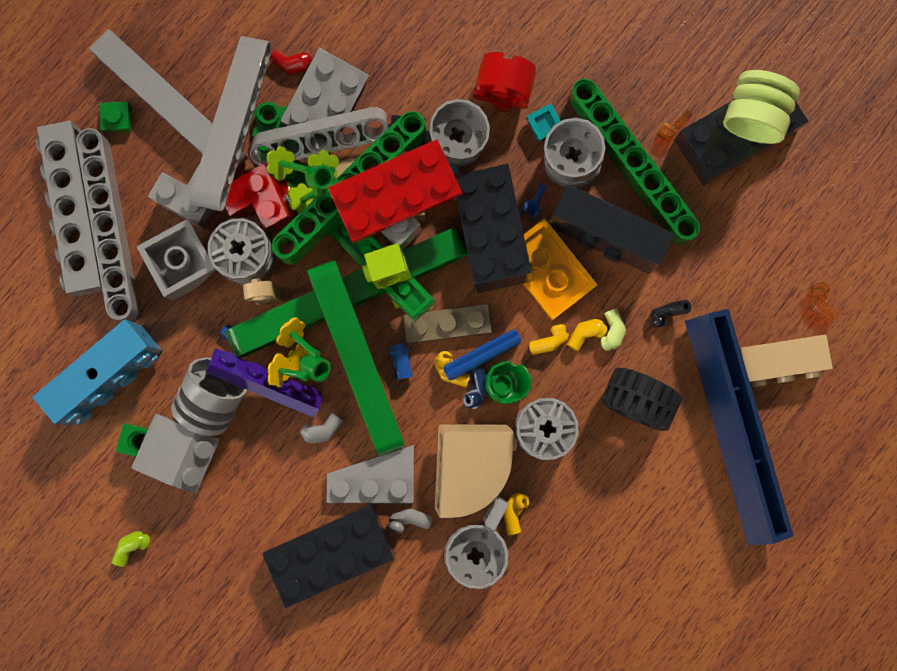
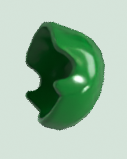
M509 361L500 362L492 366L487 373L485 389L495 402L503 405H512L527 397L532 389V377L524 365H516Z

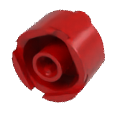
M490 52L483 55L473 97L477 100L493 104V109L500 112H508L509 108L528 109L536 77L535 65L517 55H513V60L503 58L504 53Z

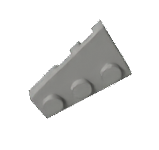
M414 445L328 473L327 503H414Z

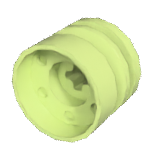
M763 70L742 72L738 78L737 87L733 92L735 100L729 104L723 121L724 127L731 133L750 141L766 144L782 142L790 124L788 114H791L795 109V102L799 98L800 88L792 80L773 72Z

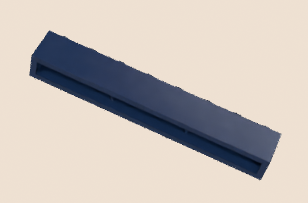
M725 309L686 320L685 325L747 544H775L793 537L794 535L730 311Z

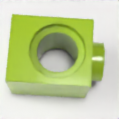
M398 243L364 254L367 263L363 265L365 277L368 283L373 282L378 290L411 279L404 253Z

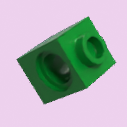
M123 423L115 452L136 457L140 449L138 439L141 435H146L149 428L131 423Z

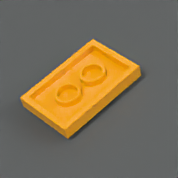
M543 219L524 234L534 281L523 283V285L553 321L593 290L597 283L546 219Z

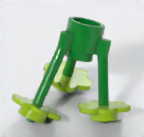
M279 146L276 151L272 150L267 154V162L269 163L267 165V172L273 174V177L279 181L283 180L286 174H291L293 170L305 173L306 183L311 188H307L305 184L300 183L296 188L292 187L287 191L290 209L297 210V213L300 214L317 196L323 195V189H327L333 184L334 177L337 176L335 168L339 165V159L335 155H329L326 150H321L318 154H311L307 159L309 166L293 163L295 159L294 154Z

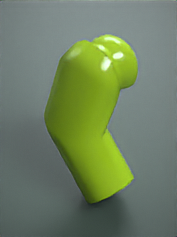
M135 531L122 537L111 563L119 567H125L132 551L138 548L141 550L148 548L150 543L149 535L142 534L141 531Z

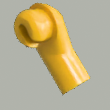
M448 351L440 352L435 358V366L440 378L443 381L467 388L471 374L465 373L453 380H449L443 368L446 364L453 361V357Z
M515 493L507 500L509 505L503 514L507 535L521 532L518 516L524 508L529 506V498L526 494Z

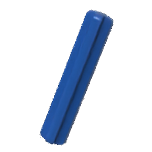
M512 329L446 364L443 371L449 380H453L516 347L521 343V337L515 329Z

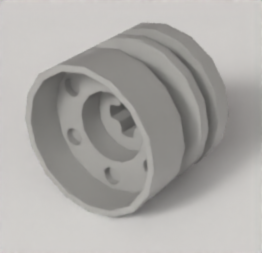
M461 99L447 101L434 112L427 129L425 143L427 144L438 139L449 165L452 164L456 169L468 167L477 160L489 139L490 126L487 116L479 106L471 101ZM452 134L455 137H461L459 143L456 140H450Z
M580 118L565 119L553 126L547 134L544 144L545 171L551 181L563 188H566L567 184L576 188H584L596 179L600 173L605 153L604 137L598 127L588 120ZM569 154L578 157V162L569 159Z
M244 218L230 219L221 223L211 234L208 242V257L213 267L230 281L240 285L251 283L252 279L257 278L263 281L273 271L276 255L272 250V240L255 222ZM238 245L243 247L244 253L242 255L237 253L236 247Z
M205 357L196 359L189 365L182 385L178 388L177 394L172 401L171 411L179 424L189 431L205 436H216L223 434L228 429L231 420L235 416L236 409L240 406L247 390L206 373L210 358Z
M540 398L526 404L519 411L514 422V433L517 437L518 446L527 455L541 460H555L566 455L574 447L579 435L578 421L573 410L564 402L554 398ZM546 421H550L549 425L554 428V432L548 433L546 438L544 437V432L539 430L540 425H545Z
M467 525L459 528L449 537L444 550V561L448 572L458 583L468 588L483 589L494 585L503 576L508 565V550L505 541L496 531L483 525ZM473 547H476L478 552H482V557H479L478 563L475 564L473 560L467 559V554L472 552Z

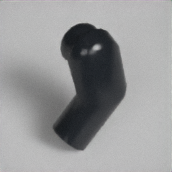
M679 300L653 309L649 315L651 318L650 324L653 327H664L666 325V318L690 313V302L688 300Z

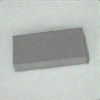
M497 496L492 501L483 518L485 526L495 531L509 505L506 500Z

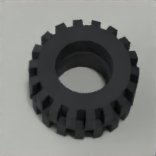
M615 368L603 393L601 402L610 410L639 424L658 431H669L683 397L672 387L650 376L628 368Z

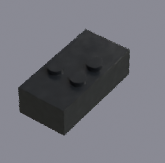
M567 184L549 222L554 230L578 240L577 244L580 247L590 251L597 249L604 253V258L618 263L620 260L647 274H650L661 265L675 235L570 184Z

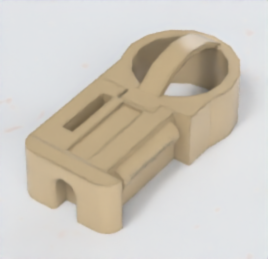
M260 278L252 279L251 283L243 285L245 301H254L256 305L281 302L279 287L270 281H261Z

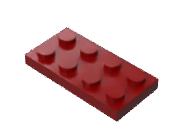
M438 139L328 187L353 244L462 196V191Z

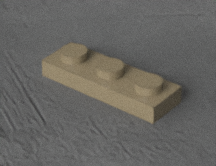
M488 304L430 311L422 315L416 322L408 315H403L407 344L492 333Z

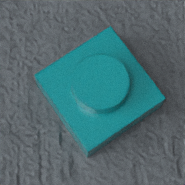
M552 104L526 116V121L538 143L546 140V136L553 126L561 122Z

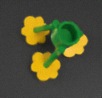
M292 318L280 328V334L276 339L278 345H284L287 348L291 347L294 342H297L298 345L295 347V351L288 353V358L280 353L274 356L273 361L268 365V383L270 385L282 387L284 381L288 380L290 376L303 381H307L310 378L316 382H321L330 374V362L320 357V351L314 349L302 339L304 335L302 330L305 328V323L298 318Z

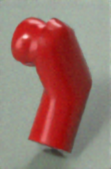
M276 49L270 55L269 61L285 73L294 75L306 71L312 62V57L307 52L287 57Z

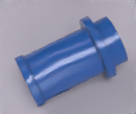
M406 343L389 346L390 352H388V355L392 357L396 376L395 380L413 377L408 356L410 348H407Z

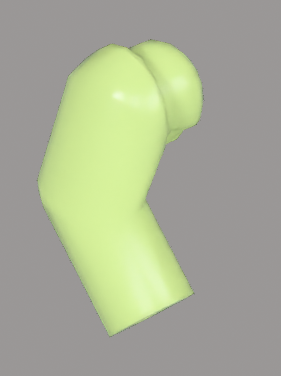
M618 308L604 313L610 329L607 336L602 337L600 342L606 351L619 348L626 333V328Z

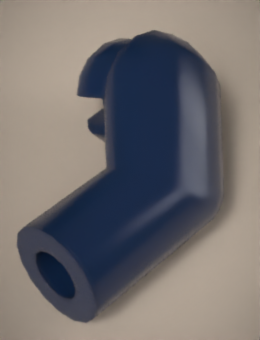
M484 367L470 370L474 385L463 397V404L467 408L476 409L480 407L489 395L485 389L486 374Z

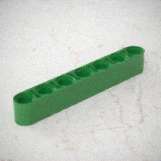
M590 79L578 80L574 84L569 97L571 107L580 119L588 120L598 127L604 137L606 154L663 229L675 234L672 241L678 245L689 243L698 235L700 230V224L598 86ZM578 91H585L589 94L590 98L582 100L576 93ZM602 113L607 121L598 122L594 119L593 114ZM610 136H620L623 144H614L611 142ZM627 158H636L640 163V167H631L627 162ZM644 180H653L656 184V190L647 189L644 185ZM661 202H669L673 207V213L664 212L661 208ZM679 224H684L689 228V236H683L679 233Z
M415 111L403 114L333 181L332 185L364 172L370 164L380 165L418 148L427 138V128L423 116ZM416 124L420 126L417 132L410 133L406 131L411 125ZM391 144L400 146L394 153L386 152L387 147ZM328 188L323 191L322 196H317L274 238L272 250L285 264L293 265L302 260L342 221L337 207L332 213H324V208L328 204H335ZM314 223L316 225L313 232L303 234V228L307 224ZM286 244H294V249L291 253L282 254V249Z
M335 260L308 269L309 278L378 457L405 447Z

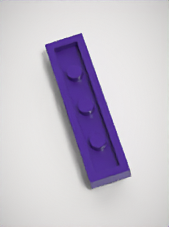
M215 348L206 373L315 418L320 409L322 392L291 379L284 381L282 387L270 385L268 383L267 369H264L257 363H250L238 358L230 352Z

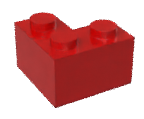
M262 164L232 182L225 207L229 216L248 217L256 212L263 229L281 230L299 214L297 210H291L289 207L290 200L287 197V191L290 187L286 178L281 181L276 180L273 174L267 172L268 164Z

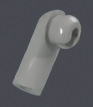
M331 413L323 425L313 426L305 424L301 428V436L306 442L311 444L327 442L332 438L343 420L334 413Z
M406 509L392 514L389 519L388 529L395 534L402 533L404 526L408 524L429 529L432 515L414 509Z

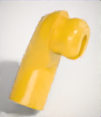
M599 319L581 322L576 326L566 345L575 351H579L586 338L593 336L598 338L604 337L607 333V326Z
M564 324L552 326L551 332L553 336L530 341L529 346L532 355L554 351L565 343L569 337V333H566V326Z

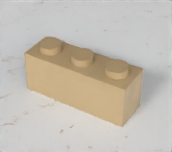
M827 335L740 348L751 387L767 385L766 379L777 378V383L795 381L794 375L805 373L806 379L824 376L823 370L833 369Z

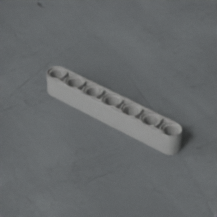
M107 29L89 50L203 154L212 123L110 29ZM241 152L237 169L248 159L243 152Z
M241 36L192 187V206L223 211L269 63L271 54L270 41Z
M87 128L82 130L77 136V149L105 308L111 318L121 322L124 319L133 322L140 313L111 145L97 130ZM98 139L97 147L89 150L90 143ZM103 166L102 174L94 177L95 169ZM108 193L107 201L99 205L100 196ZM109 220H113L112 229L104 232V224ZM117 247V257H115L112 260H109V251L112 248ZM118 275H122V284L119 287L114 288V278ZM127 302L128 310L124 315L120 316L118 307L121 303Z

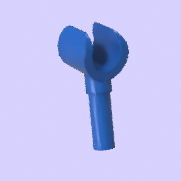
M540 184L532 200L527 201L520 210V217L524 212H529L532 215L530 223L535 220L540 212L539 202L547 188L546 185Z

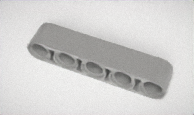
M370 107L260 132L253 138L250 158L258 166L269 164L267 162V154L269 152L263 153L257 148L259 146H266L271 151H276L279 146H282L286 151H291L294 154V160L307 158L311 154H318L321 150H326L330 153L374 143L388 129L387 114L381 108ZM377 120L382 125L378 128H372L368 123ZM343 127H350L354 132L344 134L340 130ZM321 133L326 138L324 140H316L313 138V135ZM292 139L298 142V145L291 147L285 141Z

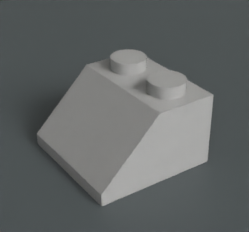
M189 219L137 246L163 297L171 301L198 288L216 270Z
M155 413L131 468L170 486L197 493L220 439L215 436H205L191 432L180 425L177 420Z

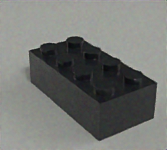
M732 101L682 129L674 139L703 186L775 145L741 138L724 127L723 121L728 106ZM795 102L794 111L788 114L790 124L785 138L794 134L809 122L797 102Z
M509 164L455 175L462 191V196L457 197V203L473 282L477 293L534 281Z
M373 503L262 553L285 608L390 562L396 557Z

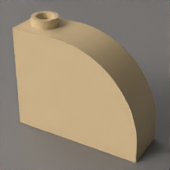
M439 425L435 510L440 518H455L473 514L486 507L499 495L510 474L513 451L517 449V437L507 425Z

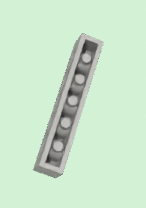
M71 120L37 127L39 137H36V146L39 153L42 154L43 164H41L40 170L48 187V191L45 192V199L48 207L52 210L53 219H50V227L57 239L58 246L55 247V256L57 261L61 263L62 274H60L61 287L67 294L75 297L102 292L77 149V136L81 130ZM65 150V156L57 161L58 153ZM70 177L69 185L65 188H62V181L65 178ZM75 204L74 212L67 216V207ZM79 231L80 237L78 241L71 243L72 234ZM84 258V267L80 271H76L77 261Z

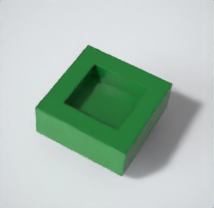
M128 101L100 103L101 131L103 133L132 132L131 104Z

